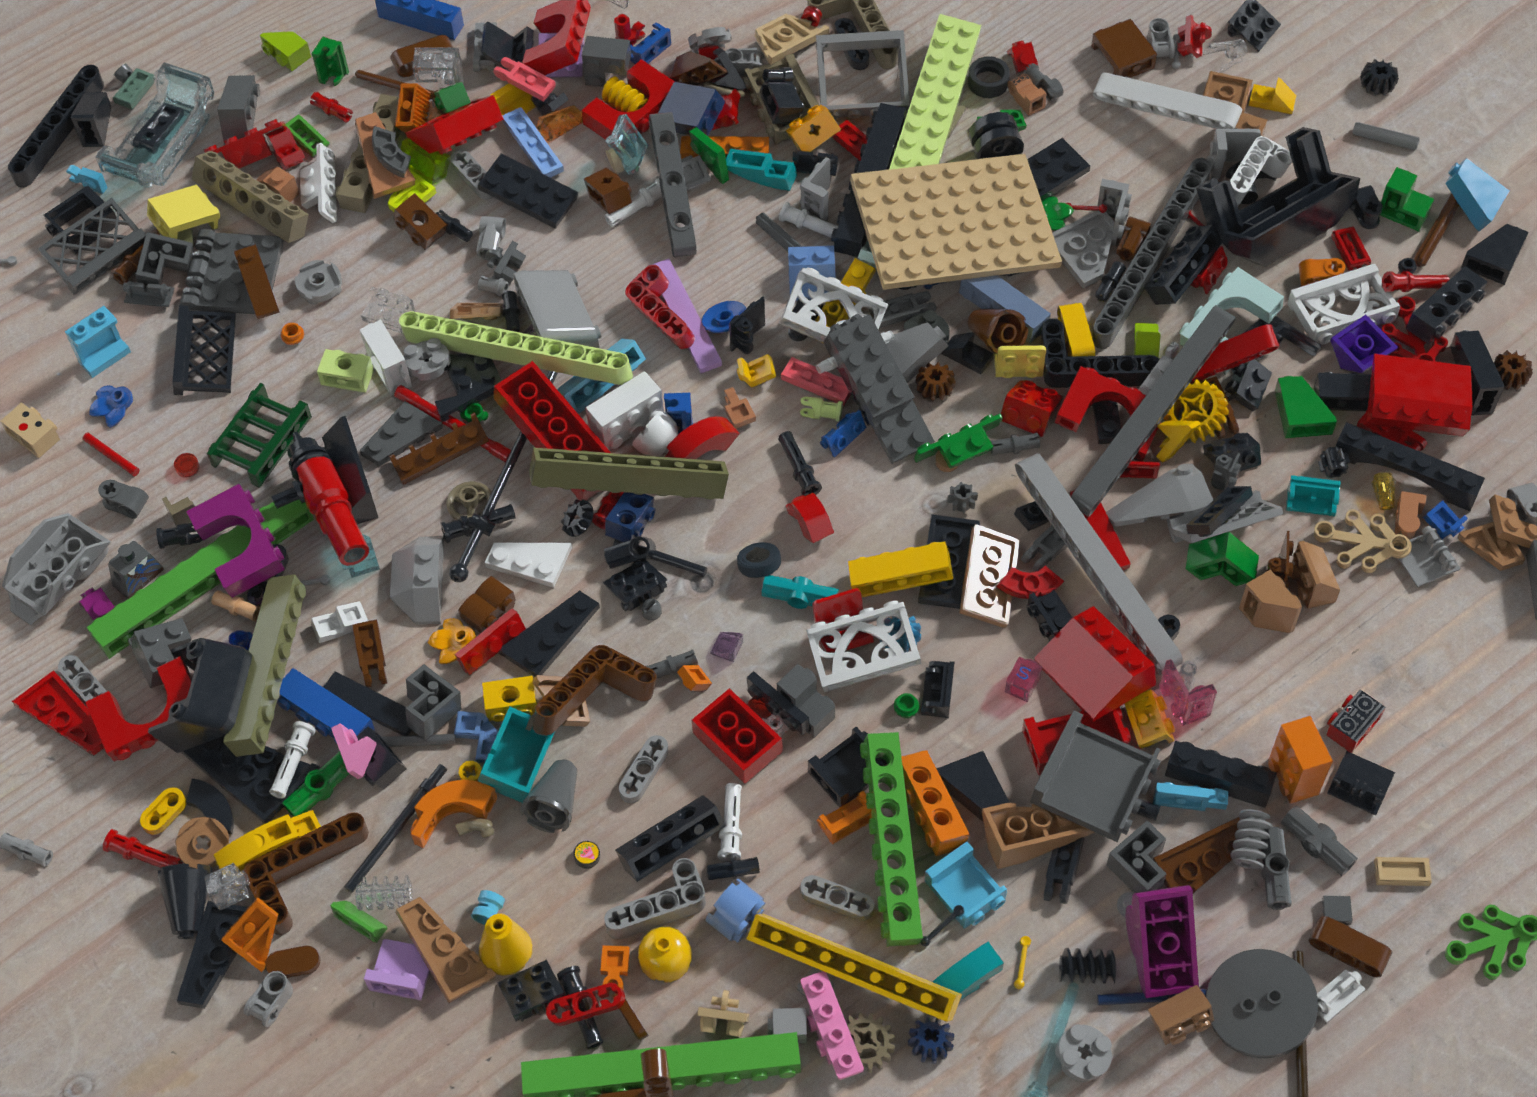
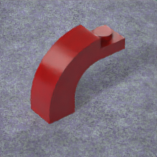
M719 416L708 417L692 424L678 434L667 445L666 448L669 452L665 457L697 459L711 450L726 451L740 433L727 418Z

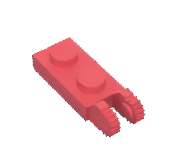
M503 57L501 64L509 71L499 66L493 70L496 77L507 81L543 102L556 87L554 80L507 57Z

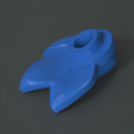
M107 385L101 387L96 391L98 399L91 404L89 415L92 417L105 416L107 426L109 428L115 426L125 416L126 409L131 406L133 402L132 392L124 386L115 388Z

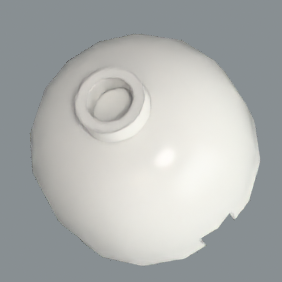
M663 410L650 420L645 426L646 429L642 434L639 433L632 444L635 449L645 456L660 457L664 453L667 454L669 452L666 448L667 445L678 435L676 422Z

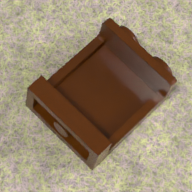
M1132 19L1118 22L1113 26L1093 33L1091 47L1093 50H1101L1114 68V75L1132 78L1155 68L1157 53Z

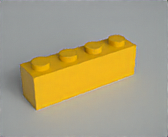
M945 541L932 542L920 547H908L895 552H884L871 557H859L856 560L848 561L852 589L858 588L862 597L953 579L950 555Z

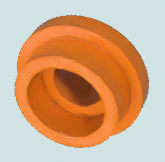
M287 323L281 331L282 341L288 345L298 344L304 338L303 328L297 323Z

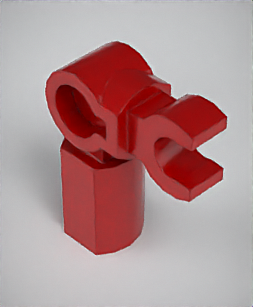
M619 14L614 18L615 39L630 40V45L634 46L637 43L636 40H640L646 35L642 31L645 25L641 22H636L630 28V19L627 15Z

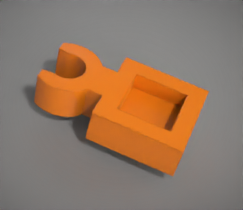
M602 946L600 972L601 975H608L604 978L602 985L616 983L624 990L623 981L620 976H628L629 946Z

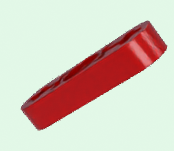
M606 983L552 1000L546 1008V1015L555 1025L565 1026L619 1009L625 1002V993L617 984ZM610 991L618 994L614 997V1002L612 1003L608 999H604L609 997ZM598 994V996L604 1000L598 1001L596 995ZM586 997L591 998L592 1007L588 1011H580V1001ZM558 1007H562L564 1010L573 1008L576 1013L573 1015V1012L570 1010L565 1011L560 1019L554 1015V1013L558 1012Z

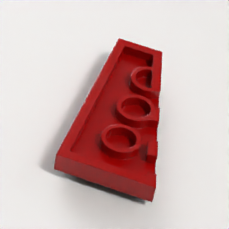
M54 670L12 700L14 706L94 756L104 749L88 708Z

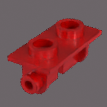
M1220 246L1218 251L1214 253L1204 266L1205 269H1202L1191 283L1194 288L1203 287L1205 294L1209 293L1222 271L1227 267L1228 258L1225 255L1223 246Z

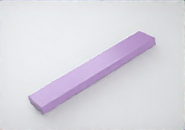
M670 259L652 264L659 266L669 280L668 288L661 294L665 304L687 324L695 335V341L688 350L700 374L721 367L722 361Z

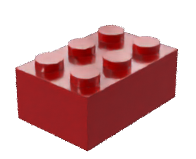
M730 688L691 720L693 734L744 784L783 752L782 738Z

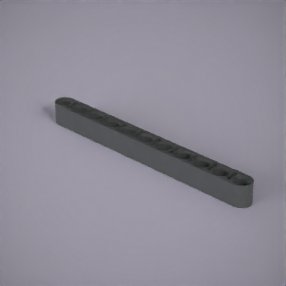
M1197 158L1191 163L1093 326L1092 339L1094 346L1104 349L1113 343L1143 293L1144 287L1150 281L1151 276L1155 273L1188 218L1189 212L1192 211L1199 200L1196 187L1209 181L1212 164L1208 159Z
M1217 305L1210 310L1072 494V500L1083 514L1088 517L1092 515L1157 428V425L1160 424L1228 333L1236 317Z

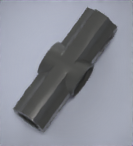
M1297 805L1282 819L1281 824L1301 840L1302 847L1309 855L1314 858L1320 857L1340 876L1345 875L1356 863L1358 858L1337 841L1336 834L1329 826L1324 823L1318 824Z
M1272 827L1271 829H1263V831L1270 834V838L1261 839V841L1268 845L1267 849H1261V852L1266 855L1265 859H1262L1264 867L1261 874L1265 881L1267 907L1273 910H1283L1292 905L1288 875L1289 860L1286 857L1283 829ZM1270 865L1278 866L1281 871H1274Z

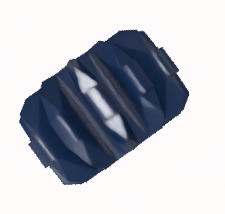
M928 1015L925 1017V1023L917 1019L915 1021L916 1028L909 1029L911 1038L908 1039V1046L914 1047L912 1050L913 1056L922 1054L921 1062L924 1063L927 1057H931L932 1063L935 1064L937 1063V1056L945 1060L947 1058L946 1051H953L954 1045L951 1041L954 1040L955 1036L954 1033L948 1032L950 1030L949 1023L940 1025L941 1019L936 1018L935 1022H931V1018ZM926 1037H928L929 1039L936 1038V1042L934 1043V1041L929 1040L927 1042Z

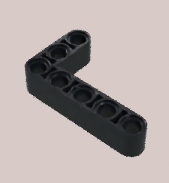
M1053 318L1048 319L1042 326L1041 346L1046 347L1043 376L1044 382L1052 388H1069L1081 366L1092 368L1099 375L1106 378H1114L1124 386H1141L1160 360L1154 355L1066 357L1064 327L1061 321Z

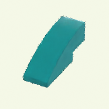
M730 149L726 157L728 171L763 186L790 191L797 177L793 162L773 160L772 155L768 153Z
M988 941L960 959L932 982L962 994L961 999L978 990L980 984L1001 972L1004 962Z

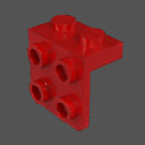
M1020 380L1005 397L1000 413L1003 417L1001 421L1033 434L1038 433L1040 437H1043L1046 433L1051 414L1062 402L1063 396L1053 389H1044L1036 386L1033 381Z
M854 588L815 600L812 603L815 623L825 622V624L835 622V618L842 615H849L850 617L859 615V612L863 610L860 590ZM846 630L839 632L841 636H843ZM859 631L850 641L846 651L873 643V635ZM831 635L823 636L819 641L823 651L835 653L836 649H832L826 644L832 643L834 637Z

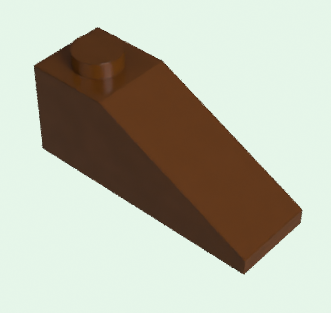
M256 244L234 251L257 320L280 313Z

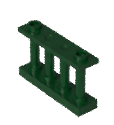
M259 383L255 390L250 392L246 402L216 442L210 445L207 455L212 467L216 468L222 459L248 470L247 473L251 484L260 488L287 452L289 446L294 442L292 434L294 432H299L300 434L311 419L312 415L308 403L299 400L295 407L289 408L269 399L264 384ZM264 406L287 418L282 425L277 426L255 415ZM248 424H252L274 434V436L268 443L264 444L242 433ZM237 441L261 453L255 461L251 462L229 452V450Z

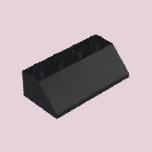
M342 416L323 435V448L332 459V463L348 493V501L352 506L351 513L356 523L360 524L379 517L347 418Z

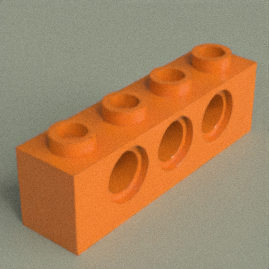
M925 750L901 756L907 804L911 805L915 821L918 826L922 827L925 833L928 847H932L936 856L953 852L967 842L969 832L928 751Z

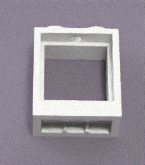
M379 320L359 329L366 355L371 358L372 365L389 394L393 396L399 385L407 388L412 387L405 358L383 322Z

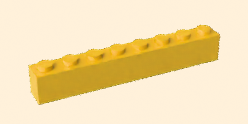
M766 914L755 915L746 939L946 1022L953 1020L962 996L958 992Z

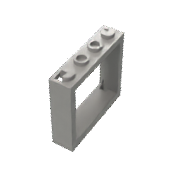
M904 30L816 35L820 105L827 107L835 120L839 117H848L850 119H857L867 115L872 117L873 112L878 111L880 103L827 106L823 52L897 47L901 101L881 103L906 108V113H908L910 101Z

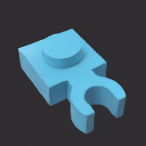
M70 165L66 171L68 174H71L70 181L74 183L80 182L84 187L88 185L95 192L104 194L108 188L102 173L85 167L80 169L75 165Z

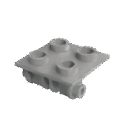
M1427 526L1422 530L1423 535L1410 539L1412 545L1410 554L1405 558L1399 559L1417 587L1461 569L1456 559L1449 552L1448 547L1445 546L1444 541L1437 534L1436 529L1431 528V526ZM1401 546L1394 547L1396 549H1403Z

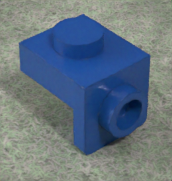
M1443 500L1422 517L1431 528L1436 529L1441 539H1444L1449 534L1452 537L1456 536L1464 529L1462 524L1468 519L1466 515L1459 519Z

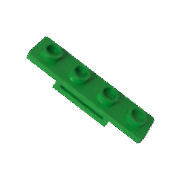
M990 414L982 418L980 423L973 426L972 424H967L953 435L947 433L941 436L933 444L925 443L917 448L914 460L918 463L935 455L940 450L947 465L952 469L993 449V445L986 432L998 427L1003 417L1001 414L995 416Z

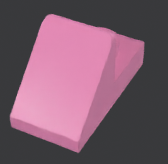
M342 724L332 727V732L348 773L357 779L362 778L376 748V742L369 737L358 741L354 731L347 729Z

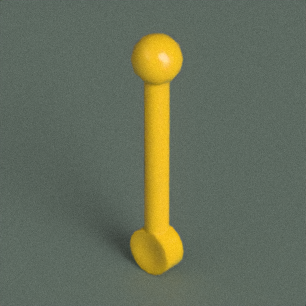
M1023 936L1020 940V945L1022 946L1018 977L1014 981V986L1018 990L1022 989L1025 985L1023 974L1027 948L1031 945V939L1028 936Z

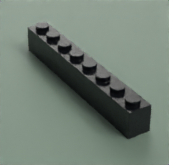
M880 103L878 111L873 112L871 120L873 126L867 129L866 140L868 141L866 144H862L860 157L862 158L861 161H856L855 174L889 170L905 122L906 108ZM850 181L848 188L850 193L844 196L843 207L845 208L844 211H839L837 218L838 228L833 229L831 242H834V252L858 257L861 248L865 245L867 235Z

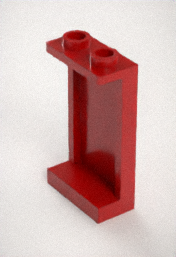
M1120 707L1094 722L1083 711L1079 712L1083 714L1081 724L1126 744L1131 742L1129 729L1127 727L1124 728L1121 721L1122 711ZM1072 714L1035 722L1034 717L1024 719L1022 732L1038 775L1042 774Z

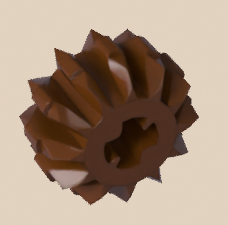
M1506 350L1503 354H1498L1494 360L1506 391L1510 387L1517 391L1520 386L1525 387L1533 374V369L1531 368L1532 361L1526 360V354L1520 356L1517 350L1513 354Z
M939 361L935 365L928 362L926 367H920L919 374H917L915 379L916 389L918 393H922L923 399L931 397L932 402H934L935 398L943 401L945 396H951L952 390L955 388V374L953 370H949L947 364L940 366Z

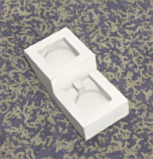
M360 601L337 606L334 613L311 618V626L318 643H322L353 632V624L366 622L368 619Z

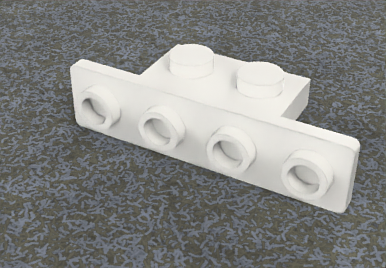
M319 143L316 145L317 161L300 170L301 206L308 209L318 204L319 214L331 223L337 222L335 155L330 148Z

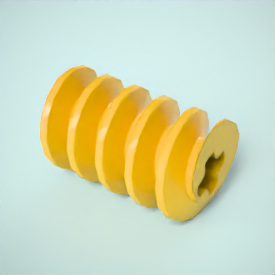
M617 76L611 77L602 90V100L611 107L616 108L617 111H636L648 102L644 94H638L636 89H632L630 85H625L623 80L619 81Z

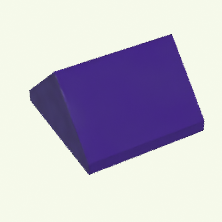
M1366 314L1330 340L1340 369L1364 373L1372 367L1374 354L1390 355L1398 348Z

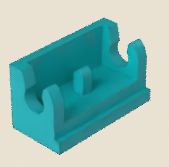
M1291 475L1287 487L1286 511L1335 517L1337 505H1339L1341 481Z

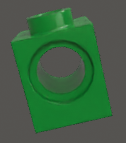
M457 82L434 92L436 96L434 103L438 110H442V113H448L471 103L462 82Z

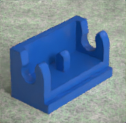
M655 22L652 25L655 29L651 31L650 35L635 47L630 45V61L634 64L641 59L648 64L672 45L670 29Z
M664 393L665 411L676 422V425L680 427V430H678V434H680L693 424L691 393Z

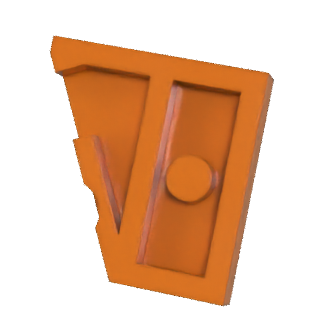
M257 897L225 933L221 941L262 972L265 969V962L268 958L278 913Z

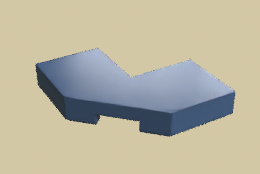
M458 711L454 730L455 738L478 739L475 760L477 763H485L499 731L496 730L483 713Z

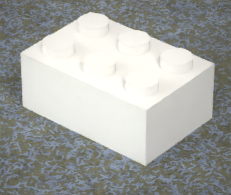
M644 371L587 406L588 426L609 451L616 449L627 439L639 435L646 428L645 426L660 411H663L662 391Z

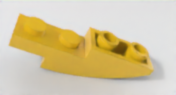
M854 258L841 284L848 287H857L862 290V293L866 294L865 289L875 274L876 269ZM839 300L826 302L822 308L826 317V326L829 328L839 321L849 319L845 308ZM819 316L816 318L815 322H819Z
M313 810L292 818L287 814L237 838L216 852L213 857L223 878H227L244 871V867L251 860L321 826Z

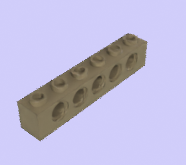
M381 94L378 102H375L373 105V113H377L386 130L396 132L395 141L397 142L401 130L395 127L399 97ZM359 139L358 147L351 155V163L344 170L343 181L341 185L337 186L335 196L341 209L366 213L373 194Z
M208 151L195 156L191 178L193 181L287 243L304 238L309 214L301 210L299 206L284 199L282 195L275 193L265 184L258 182L248 173H244L215 152Z

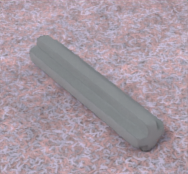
M1356 122L1353 128L1354 135L1412 150L1417 149L1420 138L1417 136L1361 122Z

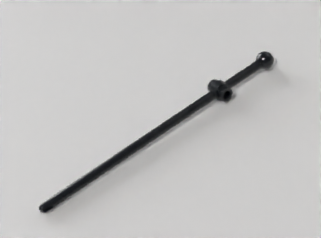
M548 372L546 377L550 380L552 384L554 383L558 375V372ZM521 431L481 515L473 513L467 525L473 529V532L458 564H454L449 570V576L454 582H464L468 578L469 571L467 566L482 534L490 537L496 525L490 521V517L527 441V438Z

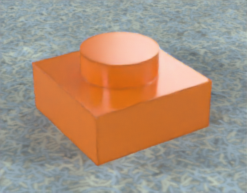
M683 665L677 672L683 680L685 687L690 689V691L707 690L712 684L699 665Z

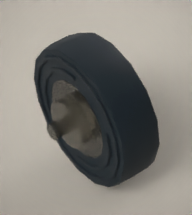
M766 542L748 545L737 555L738 569L742 575L749 578H761L773 574L781 565L780 551L775 545Z

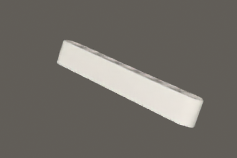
M1110 73L1101 74L1093 91V96L1103 102L1214 129H1235L1242 113V108L1232 102Z

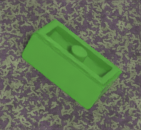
M349 901L333 902L330 905L337 919L374 943L379 941L388 928Z

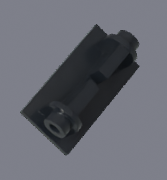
M798 150L797 152L793 151L792 160L796 172L811 174L816 164L821 163L827 157L830 159V175L836 176L839 157L834 155V153H817V155H813V152Z

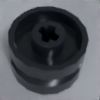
M1005 112L989 113L980 117L972 124L969 129V139L974 148L976 159L1022 154L1024 143L1012 115Z

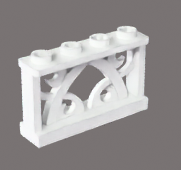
M1376 264L1293 289L1290 292L1287 303L1290 310L1295 312L1308 336L1319 344L1329 343L1333 336L1365 314L1376 325L1391 323L1397 318L1401 307L1398 302L1396 303L1390 292L1383 290L1382 278L1378 274L1379 269ZM1372 285L1376 293H1370L1369 286ZM1341 295L1345 299L1360 301L1353 315L1341 314L1330 310L1334 305L1335 297ZM1328 299L1329 303L1323 306L1325 304L1323 301ZM1371 299L1379 300V301H1381V302L1383 303V305H1384L1385 307H1381V308H1378V309H1375V310H1374L1373 307H1379L1380 304L1377 303V302H1375V301H1369V300H1371ZM1307 306L1314 313L1309 315L1305 307ZM1321 316L1320 326L1322 323L1329 325L1318 328L1314 323V319Z
M802 268L797 275L779 324L823 342L830 328L826 326V317L818 307L819 305L839 300L845 308L849 320L856 314L862 317L867 316L868 314H863L861 311L862 307H866L873 311V321L879 329L888 304L883 302V299L878 296H869L862 293V290L857 287L845 286L834 277H824L813 268ZM806 283L817 287L816 292L808 289V295L812 298L810 301L802 293V286ZM798 297L805 305L798 313H794L792 308ZM811 310L815 311L820 318L819 322L811 320V316L816 315L815 313L811 312ZM842 320L837 323L840 325L846 320Z
M890 601L885 603L883 608L876 610L874 608H866L861 610L859 615L852 617L842 615L835 618V622L828 624L818 622L811 625V629L806 630L824 692L921 664V658L904 602ZM891 616L897 617L901 621L900 630L893 636H890L888 633L893 630L894 623L891 626L884 624L885 619ZM874 621H877V623H876L877 626H874V625L869 624V623L874 622ZM846 630L843 636H841L839 632ZM859 631L871 634L882 640L874 648L871 663L865 664L864 660L857 654L845 652L850 641ZM905 632L911 651L906 653L896 641ZM831 635L834 637L832 643L826 644L828 647L836 649L835 653L825 652L819 647V641L823 636ZM888 646L889 648L884 650L888 652V657L885 659L878 656L879 651L883 647ZM821 657L833 659L832 674L826 676ZM843 658L854 659L856 661L855 667L848 668L847 663L849 660L843 661Z

